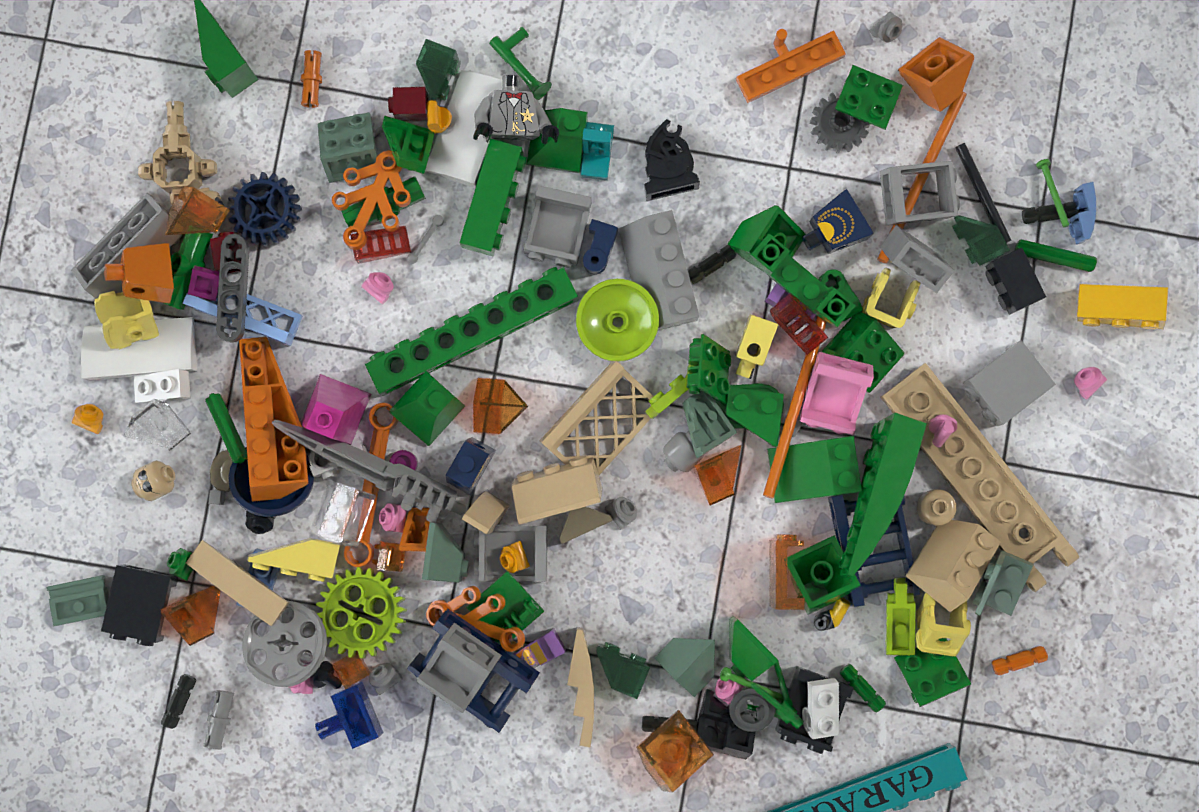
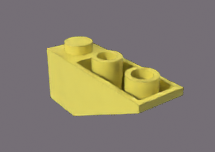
M308 538L248 555L247 560L252 562V567L269 571L270 566L281 568L280 573L297 576L298 572L309 574L308 579L324 582L325 577H333L340 545L338 543Z

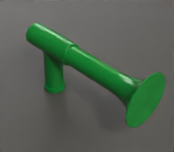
M520 27L517 32L504 42L499 36L493 37L489 42L492 48L522 78L529 87L530 92L533 93L534 98L538 101L542 99L550 90L552 83H542L537 80L511 51L523 39L529 37L527 31Z

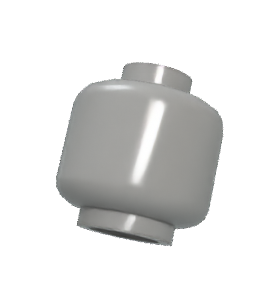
M689 431L687 433H676L663 448V453L666 457L664 462L674 472L678 469L682 472H689L704 457V455L699 458L695 456Z

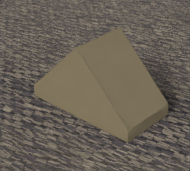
M586 506L571 510L560 536L561 544L613 521L611 516Z

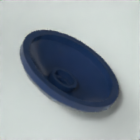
M307 454L308 484L281 499L252 501L248 458L241 464L232 462L229 470V487L236 502L248 512L264 517L281 516L294 511L309 497L314 484V476L310 469L311 465Z

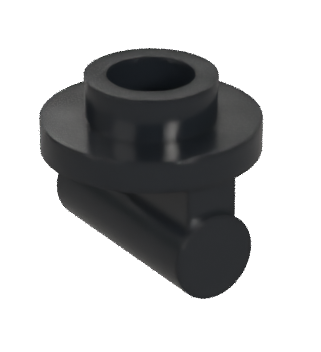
M246 510L245 525L255 534H264L273 529L276 516L264 517Z
M323 661L317 671L310 677L311 684L316 688L324 687L326 684L334 689H339L342 686V680L333 675L334 666L329 661Z

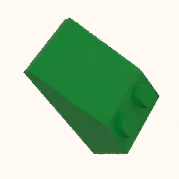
M194 0L202 60L208 67L204 72L221 93L226 91L233 98L259 79L201 0Z
M854 436L789 445L774 495L775 503L862 492ZM777 447L767 449L770 469Z

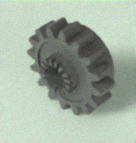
M830 93L828 101L822 98L819 102L820 107H815L812 112L815 117L811 118L810 124L815 125V127L812 129L811 134L818 136L816 143L825 144V150L827 151L830 148H834L836 153H840L841 149L845 148L847 152H850L853 144L857 147L861 145V138L867 137L869 132L866 128H869L871 124L835 110L839 98H836L834 93ZM840 118L844 120L846 127H839L834 119Z

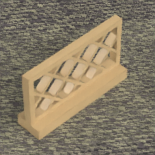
M612 361L539 441L566 465L570 464L569 460L580 456L579 440L594 439L595 455L581 456H586V459L595 458V465L598 475H600L651 419L647 414H636L635 398H647L650 400L654 396L635 380L620 363ZM622 377L631 383V395L616 396V383ZM635 388L643 395H635ZM612 389V396H605ZM631 398L632 414L617 415L616 399ZM612 399L613 415L597 416V404L601 400ZM593 410L594 416H587ZM643 417L636 425V418ZM617 418H632V430L628 434H617ZM598 419H613L614 435H598ZM583 420H594V436H579L578 425ZM575 429V436L568 437ZM614 438V450L610 454L599 455L598 439ZM618 438H624V439L618 444ZM564 440H575L576 456H564L557 448ZM599 458H606V459L599 465Z

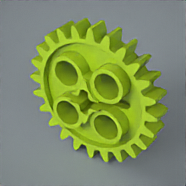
M357 567L355 575L351 570L347 569L345 571L346 578L336 574L337 584L326 583L330 589L329 593L320 592L325 601L316 603L318 607L323 608L322 612L317 613V615L323 619L327 639H332L328 645L329 648L339 645L338 654H344L348 649L349 658H354L357 651L361 659L366 658L367 651H369L371 656L375 657L377 656V647L382 651H387L386 641L392 644L396 643L392 637L393 633L402 634L397 625L398 623H406V620L399 617L400 613L407 611L406 608L399 607V603L403 602L405 597H396L401 588L398 586L390 588L393 579L389 577L383 581L384 573L381 571L374 577V569L368 568L365 575L360 567ZM354 587H359L361 596L357 601L353 602L350 598V591ZM383 599L386 604L385 610L377 614L374 610V604L377 600ZM343 600L353 607L363 609L365 613L382 620L383 624L378 625L368 618L359 617L358 613L341 606L340 601ZM341 612H346L348 622L345 626L340 627L337 623V617ZM366 624H370L373 629V633L368 639H364L361 635V630Z

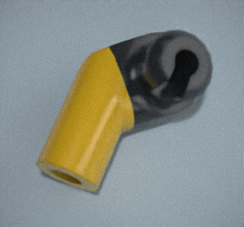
M842 597L836 601L832 609L818 613L814 618L815 628L819 631L838 627L851 603Z

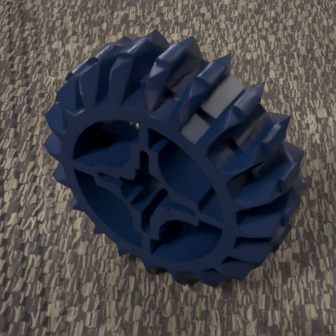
M261 172L259 179L254 174H250L251 182L248 183L246 180L241 179L240 182L243 187L241 189L233 187V191L237 194L236 197H228V200L234 204L227 207V212L234 214L228 220L231 224H236L233 228L236 233L242 232L241 237L245 240L251 239V243L257 245L261 240L262 245L268 246L270 238L274 244H279L278 236L281 235L284 239H288L289 236L285 231L288 228L293 232L296 231L292 221L300 222L301 220L298 215L294 214L302 211V207L295 204L300 200V196L293 194L296 190L293 185L287 186L288 181L284 177L278 180V176L275 173H272L268 178L265 172ZM266 189H270V190H271L270 192L267 191V192H266L263 196H261V197H255V196H253L255 193H257V192H259V191H261V190H266ZM281 195L285 204L282 216L277 212V206L280 202L278 199ZM247 203H249L252 207V212L249 216L250 220L248 223L245 218V207ZM256 203L260 206L265 205L274 215H271L268 212L264 213L260 210ZM268 221L276 222L272 227L258 229L259 226L262 227Z

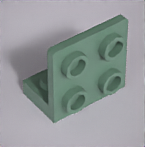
M369 112L318 123L320 160L329 183L344 180L343 174L348 168L353 167L358 170L376 162L378 153L374 142L372 117ZM350 174L348 179L356 178L357 174Z
M1001 550L998 558L993 556L984 575V579L988 580V582H981L973 604L977 605L975 614L980 616L984 606L987 605L1012 616L1034 563Z

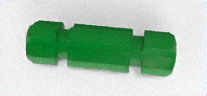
M847 664L841 669L840 675L845 681L850 682L849 685L854 687L855 692L865 702H868L867 705L874 712L877 713L886 705L884 699L880 695L875 694L876 691L862 675L857 674L858 671L851 664Z

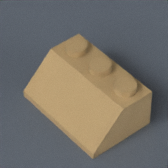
M579 456L571 459L570 464L562 466L559 463L550 464L543 468L544 471L534 474L531 470L518 474L512 483L519 525L600 503L602 497V485L593 457L586 459V456Z
M951 520L947 524L936 525L906 577L951 612L970 598L1001 541L980 524Z

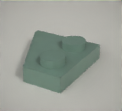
M701 390L700 394H694L682 403L697 458L737 433L712 396Z

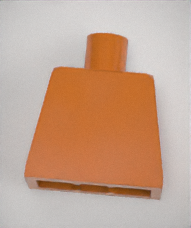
M169 243L128 247L123 249L120 264L105 263V280L122 281L123 295L125 297L170 303L174 287Z

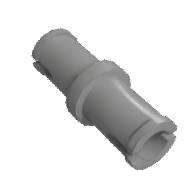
M216 690L212 714L208 715L207 719L210 723L204 747L217 750L222 749L226 725H229L231 720L228 716L234 693Z

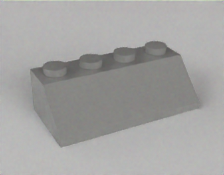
M147 192L71 271L84 290L95 299L102 293L111 291L121 293L123 292L122 281L105 280V263L120 264L123 249L128 247L169 243L170 248L182 239L183 233L186 230Z
M669 210L645 216L618 228L631 281L646 289L656 303L659 314L658 330L698 321L699 313L673 211Z

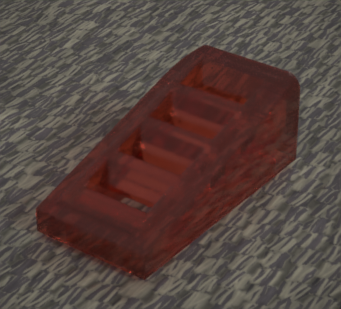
M406 225L399 226L397 230L392 232L386 229L364 231L367 237L368 253H363L362 248L353 250L355 261L358 264L412 253ZM359 233L350 234L351 240H355L359 236ZM396 234H399L401 248H396L394 239ZM388 236L390 245L388 250H385L383 237ZM372 239H377L379 251H374Z
M788 294L770 309L773 319L806 355L828 339L826 333L791 294ZM800 314L801 317L789 326L788 323ZM806 323L809 324L807 327H805V328H804L801 332H799L798 334L795 333V332L798 331L801 327H803ZM815 331L816 334L805 343L802 341L811 332Z

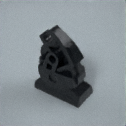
M668 119L655 130L647 142L645 150L647 166L645 171L647 178L649 177V182L644 184L646 201L699 189L700 181L698 175L693 172L694 160L687 142L680 137L682 126L678 124L677 131L670 133L667 131L671 124V121ZM676 144L681 147L682 152L679 151V149H678V147L676 146Z

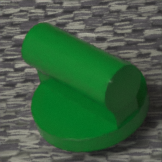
M179 548L176 552H172L167 561L169 573L188 581L193 569L186 562L193 551Z

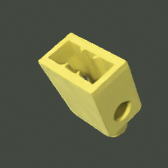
M751 314L749 315L735 355L741 358L735 374L751 379L756 364L763 366L778 327L777 323ZM752 343H756L759 346L757 353L754 355L747 352Z

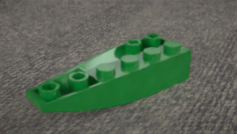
M893 413L874 424L870 438L873 439L871 449H867L863 458V464L866 466L861 481L862 492L858 494L852 525L847 535L846 551L842 554L839 562L841 577L848 578L854 576L888 529L912 477L927 423Z

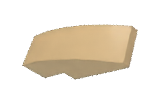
M486 491L471 505L462 520L485 534H491L495 526L501 522L510 505Z

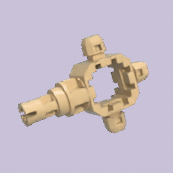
M172 101L166 102L168 125L165 126V132L162 134L163 147H159L153 153V163H144L138 166V175L144 180H154L157 185L168 192L170 202L174 208H186V202L188 201V194L186 193L194 192L202 186V176L208 177L217 174V164L211 159H201L191 150L190 133L187 132V126L184 125V103L174 101V105H172ZM188 157L190 159V175H188V179H184V182L170 181L168 183L166 181L167 169H165L168 161L172 160V158L181 159Z

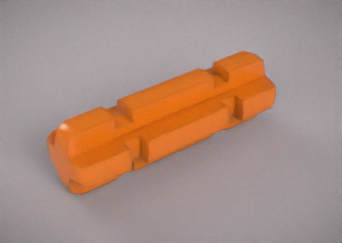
M1038 646L1032 648L1031 651L1025 650L1006 656V659L999 658L993 660L992 667L996 675H1003L1009 673V670L1016 671L1032 666L1034 662L1038 664L1048 660V655L1044 647Z

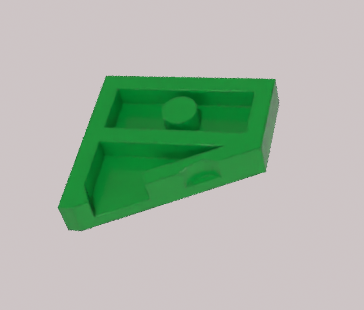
M384 116L382 128L397 166L424 174L435 133L427 128Z
M730 387V391L727 394L725 416L739 423L772 447H777L784 394Z

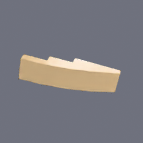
M204 540L200 542L186 562L187 565L270 626H274L290 603Z
M577 627L567 685L578 687L573 715L584 717L579 746L591 748L594 722V681L584 630Z

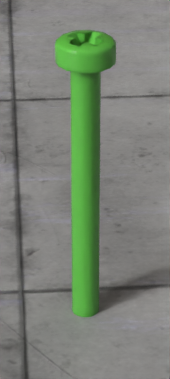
M1049 159L1040 160L1036 164L1037 168L1043 171L1063 228L1068 227L1070 224L1049 170L1051 162Z
M724 667L720 673V679L724 682L731 680L748 688H751V684L754 683L733 674L728 667ZM757 684L774 699L781 702L784 700L782 694Z

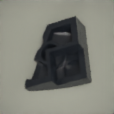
M706 689L698 716L693 746L746 760L753 754L756 731H745L736 726L731 719L729 705H724L714 696L715 692Z

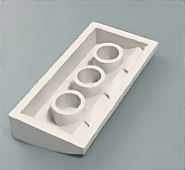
M461 70L447 108L452 115L451 123L445 131L438 133L426 166V172L476 188L489 142L487 143L486 138H483L481 134L477 140L473 139L476 130L474 114L485 97L489 96L494 90H502L501 79Z
M194 317L155 320L159 335L156 338L141 339L120 350L119 348L111 349L103 336L102 325L84 326L81 346V378L85 380L125 378L178 369L197 372Z

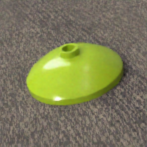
M609 279L596 284L583 296L577 309L576 326L581 341L594 355L608 361H627L638 357L650 347L658 331L659 314L654 299L642 286L626 279ZM615 318H621L623 320V325L621 327H615L613 325V320Z

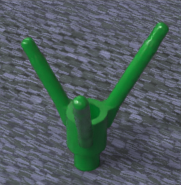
M777 661L774 667L784 700L779 703L756 683H752L751 688L776 708L774 717L782 719L786 724L791 723L798 729L804 723V720L797 715L798 711L793 707L779 661ZM747 704V709L755 712L756 708L760 707L754 706L752 704Z

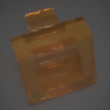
M380 541V544L374 545L375 549H379L378 559H372V563L377 565L376 569L396 572L403 571L406 551L399 550L400 543Z
M358 651L354 658L346 656L332 664L345 689L370 675V671L364 660L359 657Z

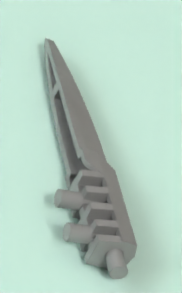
M279 420L271 422L276 428L300 444L340 467L376 484L375 487L383 491L393 490L391 496L396 498L399 493L404 495L401 503L402 509L406 511L411 510L414 501L418 502L416 508L420 510L424 506L428 507L429 511L426 519L429 522L435 523L439 513H441L439 518L443 520L450 511L462 516L466 509L465 505L455 501L456 490L403 464H392L354 446Z

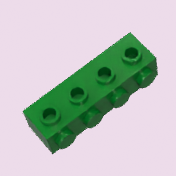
M490 138L459 242L462 248L492 257L495 250H500L504 235L500 234L503 224H508L511 215V209L508 208L510 198L515 199L519 183L515 181L518 172L523 173L527 157L523 156L522 147Z

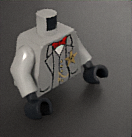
M517 75L502 76V90L491 92L489 96L482 100L475 111L476 130L473 135L474 140H477L480 134L483 135V138H486L487 143L490 138L534 140L541 133L542 144H547L548 137H552L555 143L558 142L559 129L551 124L539 101L534 98L532 92L519 91V76Z

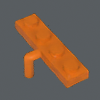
M779 29L773 42L779 56L736 77V81L747 103L844 58L846 53L835 31L833 30L789 51L785 44L787 31Z

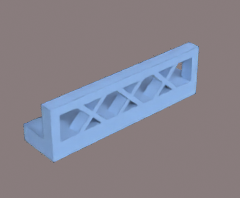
M186 294L183 304L217 317L218 305L216 304L218 303V298L216 301L212 300L209 302L200 297ZM247 294V300L253 303L247 305L246 302L247 316L245 317V329L291 346L303 316ZM230 295V296H228L226 299H229V298H231V297H233V296H237V295ZM261 305L265 307L269 317L258 321L253 319L250 310ZM271 310H274L279 313L273 315ZM224 314V317L230 318V323H232V317L238 319V315ZM284 315L294 318L289 332L279 329L275 319Z

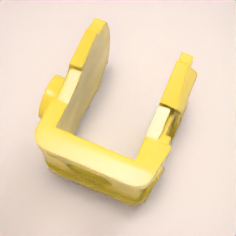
M884 268L880 274L877 273L871 287L873 290L870 296L867 295L864 298L863 311L861 313L871 316L879 323L891 328H901L904 326L906 319L912 317L917 304L913 302L921 283L917 280L910 283L896 317H892L874 309L891 272V269Z
M115 291L99 294V297L95 299V311L102 323L104 339L111 349L119 348L120 350L138 340H148L159 335L149 300L125 297L123 292L115 293Z
M925 593L919 609L916 610L917 628L919 630L915 636L918 649L927 653L957 656L971 630V622L967 620V601L950 612L949 626L939 625L935 623V600ZM940 638H949V639H951V640L945 641V642H944V641H938V639H940Z

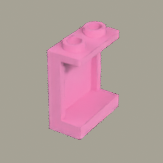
M818 352L801 406L800 421L813 428L823 427L831 429L837 434L847 433L854 435L856 420L867 387H871L874 378L873 365Z

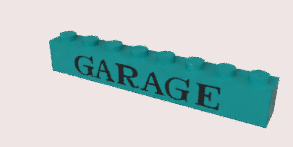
M947 743L767 812H883L891 808L893 811L906 808L909 806L908 802L915 799L920 801L930 799L935 796L934 792L944 788L946 791L957 789L961 786V782L968 780L956 747Z

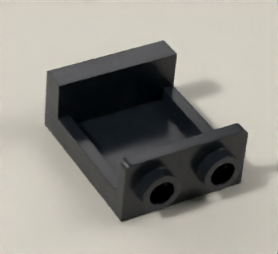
M127 564L116 565L101 632L110 633L109 638L126 641L127 637L137 639V644L143 646H153L154 643L163 641L164 635H161L171 587L177 586L178 576Z
M797 666L788 693L793 707L798 711L797 715L802 719V710L808 707V682L830 679V677ZM838 681L840 720L846 700L851 698L854 687ZM778 719L775 730L781 734L780 739L795 745L797 741L807 743V749L819 754H823L824 750L832 752L834 736L812 739L803 724L796 729L791 723L786 724L782 719Z

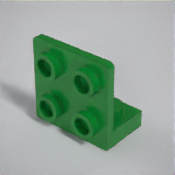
M861 312L853 316L822 350L826 354L873 365L874 378L871 387H867L866 392L868 393L879 384L904 356V351L875 318Z

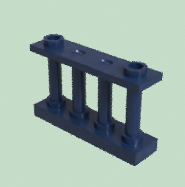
M843 495L828 497L835 537L844 553L850 529L847 516H851V513L855 512L857 500L848 502L847 499L844 500ZM904 496L893 517L894 522L890 523L884 535L897 533L900 549L871 554L858 571H861L862 567L902 560L905 577L900 578H906L908 592L917 596L920 595V587L906 577L914 562L902 508L905 505ZM857 571L855 575L860 583V587L847 594L851 607L865 606L864 599L868 595L894 590V579L865 584L860 582Z
M447 608L432 628L440 635L425 657L419 652L409 664L407 670L418 678L450 627L455 623L502 655L465 709L481 720L487 727L500 733L511 716L504 710L519 689L527 694L540 672L513 653L503 649L500 644ZM495 673H497L510 683L497 702L493 704L481 694Z

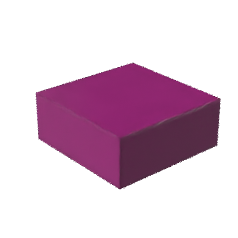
M194 266L188 295L216 301L220 272Z

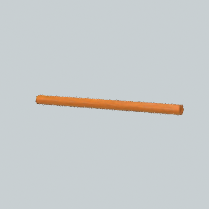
M962 92V95L950 104L923 163H933L936 161L967 96L965 92ZM930 173L917 174L904 201L906 215L911 214ZM906 223L893 225L890 230V233L896 225L904 229ZM881 249L877 260L887 264L889 258Z
M819 316L816 318L763 492V496L767 498H774L827 321Z

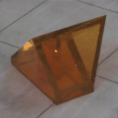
M183 186L169 210L165 235L206 232L216 234L230 210L196 188Z
M477 378L473 400V432L501 434L529 406L506 380Z
M741 445L693 466V471L710 506L735 495L733 488Z
M214 585L161 609V614L187 644L191 646L215 634L214 628L221 590Z

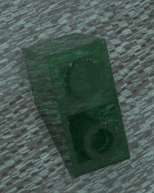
M425 39L416 65L431 100L436 101L437 105L440 106L441 101H446L449 95L450 85L448 84L451 77L457 75L461 61H459L456 50Z
M961 215L954 217L956 224L952 228L959 240L965 238L969 248L965 249V252L972 264L977 262L981 267L1010 252L996 225Z
M605 642L604 646L598 644L596 652L611 689L638 699L650 670V665L645 663L647 659L632 652L630 657L620 653V647L609 642Z

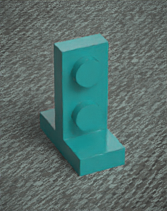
M587 122V129L584 128L582 138L583 160L581 177L608 181L614 125Z

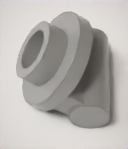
M889 11L869 31L875 38L878 37L882 41L889 43L901 34L902 20Z
M618 497L605 506L620 530L636 519V506L625 497Z
M390 663L376 665L372 669L369 683L381 695L401 681L403 677Z

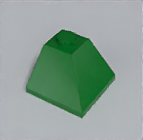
M565 108L544 110L551 124L559 129L558 142L555 143L552 137H548L547 144H542L541 133L536 139L530 140L526 165L580 173L583 156L584 128L587 129L588 112Z
M774 205L742 221L728 242V245L741 258L764 272L750 255L768 233L790 250L788 255L791 257L794 256L802 244V237L806 233L779 206Z
M425 371L390 409L389 413L427 446H430L462 411L465 405L431 374Z
M835 535L784 558L794 589L807 615L833 604L860 587L855 574L848 578L840 576L841 568H839V562L843 551Z
M732 616L729 619V659L734 663L731 669L742 678L747 677L752 682L772 667L778 659L736 617Z

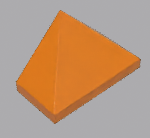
M412 507L409 510L399 544L400 551L426 552L430 524L426 516L429 508H422L420 510Z

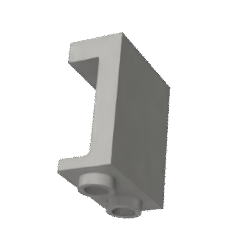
M538 185L526 244L523 247L524 254H528L529 259L544 262V258L555 260L554 264L561 267L570 268L571 264L577 265L592 204L591 197Z
M1022 340L1011 345L1005 350L1006 352L973 377L963 382L966 387L964 389L966 395L971 401L978 402L983 409L981 412L983 417L990 424L994 423L996 426L1004 425L1056 385Z
M495 526L491 534H485L480 530L475 531L474 548H479V559H474V576H479V582L496 581L507 571L500 563L502 548L521 541L530 567L510 574L517 581L547 582V526Z
M454 623L439 642L438 648L416 681L450 706L463 713L502 655Z

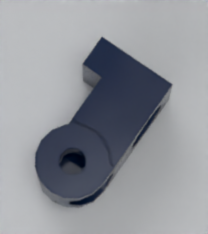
M592 219L589 233L594 234L590 249L583 256V265L588 273L597 275L601 274L607 267L618 233V227Z

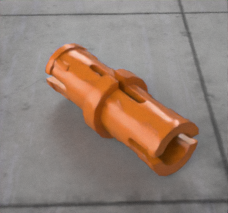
M311 50L304 51V73L301 74L300 79L303 83L301 105L309 108L310 103L312 108H317L319 106V84H322V76H320L322 53L313 50L312 55Z

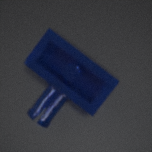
M362 681L330 696L337 714L315 723L316 731L328 727V729L318 733L321 740L344 730L352 749L375 740L384 733Z

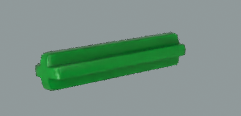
M1023 239L1017 241L1015 250L1023 248L1026 256L1029 258L1092 272L1097 264V258L1094 256Z
M219 393L209 394L205 402L228 453L234 463L241 464L248 458L246 448L222 396Z

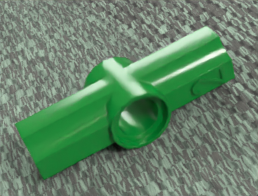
M416 176L402 182L404 189L411 196V202L406 207L396 205L393 198L395 192L393 187L389 188L387 186L384 188L391 209L396 216L400 213V210L426 199ZM401 194L397 200L403 202L407 199V195ZM365 200L341 211L348 227L354 225ZM378 203L366 227L376 221L382 222L383 216Z
M189 225L179 252H175L171 256L174 290L170 303L163 304L184 310L186 305L183 304V301L189 290L194 266L205 268L203 260L213 233Z

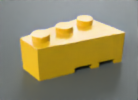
M1079 284L1077 321L1083 322L1084 326L1092 327L1100 326V324H1110L1116 328H1128L1131 326L1143 329L1164 330L1168 287Z

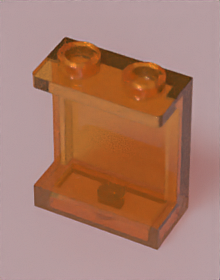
M776 534V540H769V606L776 610H804L803 597L787 595V548L789 546H804V541L797 540V535Z

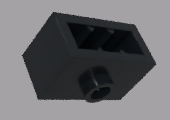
M1023 248L1002 256L985 266L987 269L985 272L987 280L992 286L995 285L999 294L998 302L1003 310H1007L1009 315L1046 298Z

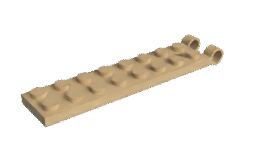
M926 363L880 397L892 413H898L927 423L920 448L982 527L1001 541L999 545L1001 550L1031 563H1035L1051 549H1053L1056 557L1067 567L1079 559L1076 550L1069 544ZM938 415H948L957 421V430L950 435L941 447H936L932 443L934 433L929 430V421ZM1021 528L1028 530V536L1025 539L1019 536ZM1033 565L1025 584L1033 592H1037L1047 582Z

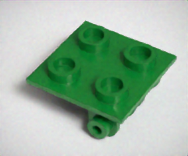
M852 65L835 110L886 130L903 85Z
M701 334V338H694L693 342L689 345L688 364L692 366L688 367V372L692 374H688L686 387L689 389L690 394H700V390L726 404L727 394L730 391L728 381L729 367L732 363L730 351L706 335Z
M508 571L483 591L477 602L466 606L469 612L485 603L489 596L500 594L505 599V607L500 611L487 614L479 619V621L503 629L517 627L522 631L545 612ZM493 599V605L498 608V601ZM514 633L512 634V639L516 637ZM490 637V638L493 639L495 642H497L498 644H500V640H497V639H494V638Z
M947 638L938 639V641H948ZM916 647L915 655H898L894 657L912 691L911 696L914 702L918 703L919 707L971 685L956 656L922 652Z

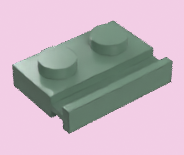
M105 575L46 587L50 596L49 605L53 627L104 616L109 598L104 582Z

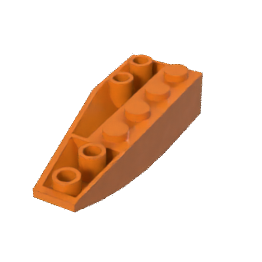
M245 338L239 340L251 497L252 501L281 499L308 484L306 452L304 445L283 433L271 422L279 420L295 426H302L268 338Z

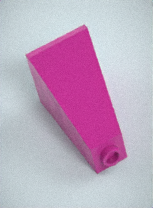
M320 374L300 422L301 426L331 439L352 444L372 394Z

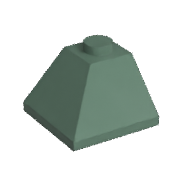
M430 522L422 579L462 582V577H467L469 561L465 560V553L442 523Z

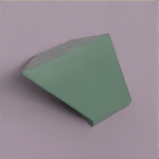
M673 638L654 658L683 688L695 697L714 677L715 640Z

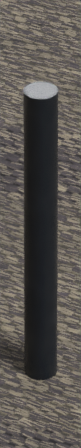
M966 143L958 145L955 149L1001 245L1012 241Z

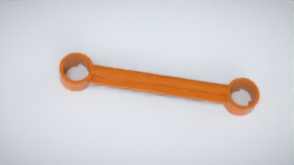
M378 403L372 407L369 413V421L374 427L369 453L385 460L389 432L397 425L398 420L393 416V420L388 426L384 427L379 424L377 416H375L376 411L381 407H386L390 411L393 406L387 403ZM364 479L354 538L344 549L345 560L354 567L366 566L374 557V548L370 543L379 488L375 487L376 484ZM361 542L362 545L368 548L369 555L362 563H359L353 557L352 551H350V548L355 543Z

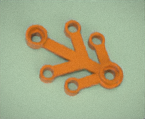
M391 150L380 153L374 164L358 170L351 167L344 171L343 178L349 186H357L361 180L377 175L373 184L347 194L336 192L332 196V204L337 210L341 211L347 209L351 204L365 200L354 225L348 227L343 233L345 244L352 250H359L365 246L367 237L364 230L377 203L383 216L382 224L384 228L390 232L398 229L400 225L399 219L393 213L384 191L388 179L395 191L393 198L396 205L406 207L411 202V196L404 189L399 176L402 167L397 166ZM387 160L394 161L390 167L384 166V163ZM350 174H357L355 180H348ZM401 194L407 195V199L403 202L397 200ZM338 198H345V202L342 205L336 204ZM393 218L396 220L394 225H386L388 219ZM353 232L359 233L358 238L355 240L349 239L350 234Z
M469 586L463 589L459 596L449 602L444 600L432 602L426 611L428 622L432 626L436 624L437 620L441 617L439 609L444 613L448 608L455 613L457 609L466 603L472 604L477 602L481 597L480 590L476 586ZM469 590L472 591L474 595L473 599H471L468 595ZM500 594L489 596L485 603L466 615L455 613L485 635L500 640L502 648L506 651H516L525 643V635L517 627L503 629L479 621V619L487 614L500 611L505 607V599ZM493 599L498 601V608L493 605ZM513 633L516 635L518 642L512 639Z

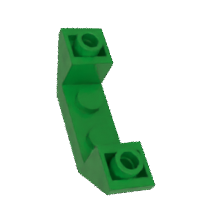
M768 233L750 256L772 280L809 311L837 328L856 305L837 289L833 288L830 290L788 255L790 250Z

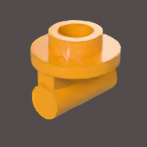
M430 100L426 103L427 126L433 133H442L451 123V112L445 107H439L436 101Z
M93 404L79 406L75 409L72 424L99 434L103 427V412Z
M521 541L505 546L501 550L500 563L510 573L530 567Z

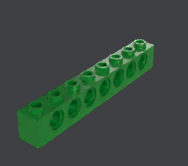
M557 267L550 268L542 273V278L534 282L532 279H528L518 285V290L508 293V291L501 292L493 297V302L485 306L483 303L474 305L468 309V314L459 317V315L452 316L444 321V326L436 330L434 327L427 328L419 333V338L411 342L409 339L395 344V350L386 354L384 351L372 355L369 358L370 362L366 363L365 366L378 393L385 396L419 379L425 371L430 374L579 301L578 295L564 267L561 269H557ZM548 287L552 289V297L548 300L540 299L538 292L541 288ZM519 299H524L528 302V308L523 312H517L513 309L514 303ZM494 311H500L504 315L502 322L499 324L489 322V316ZM470 323H475L479 326L478 333L474 336H467L464 332L465 327ZM445 335H451L454 338L453 345L450 348H442L440 346L441 338ZM421 347H427L429 349L428 357L423 361L417 360L415 356L416 351ZM396 359H402L404 361V368L398 373H393L391 370L392 362Z

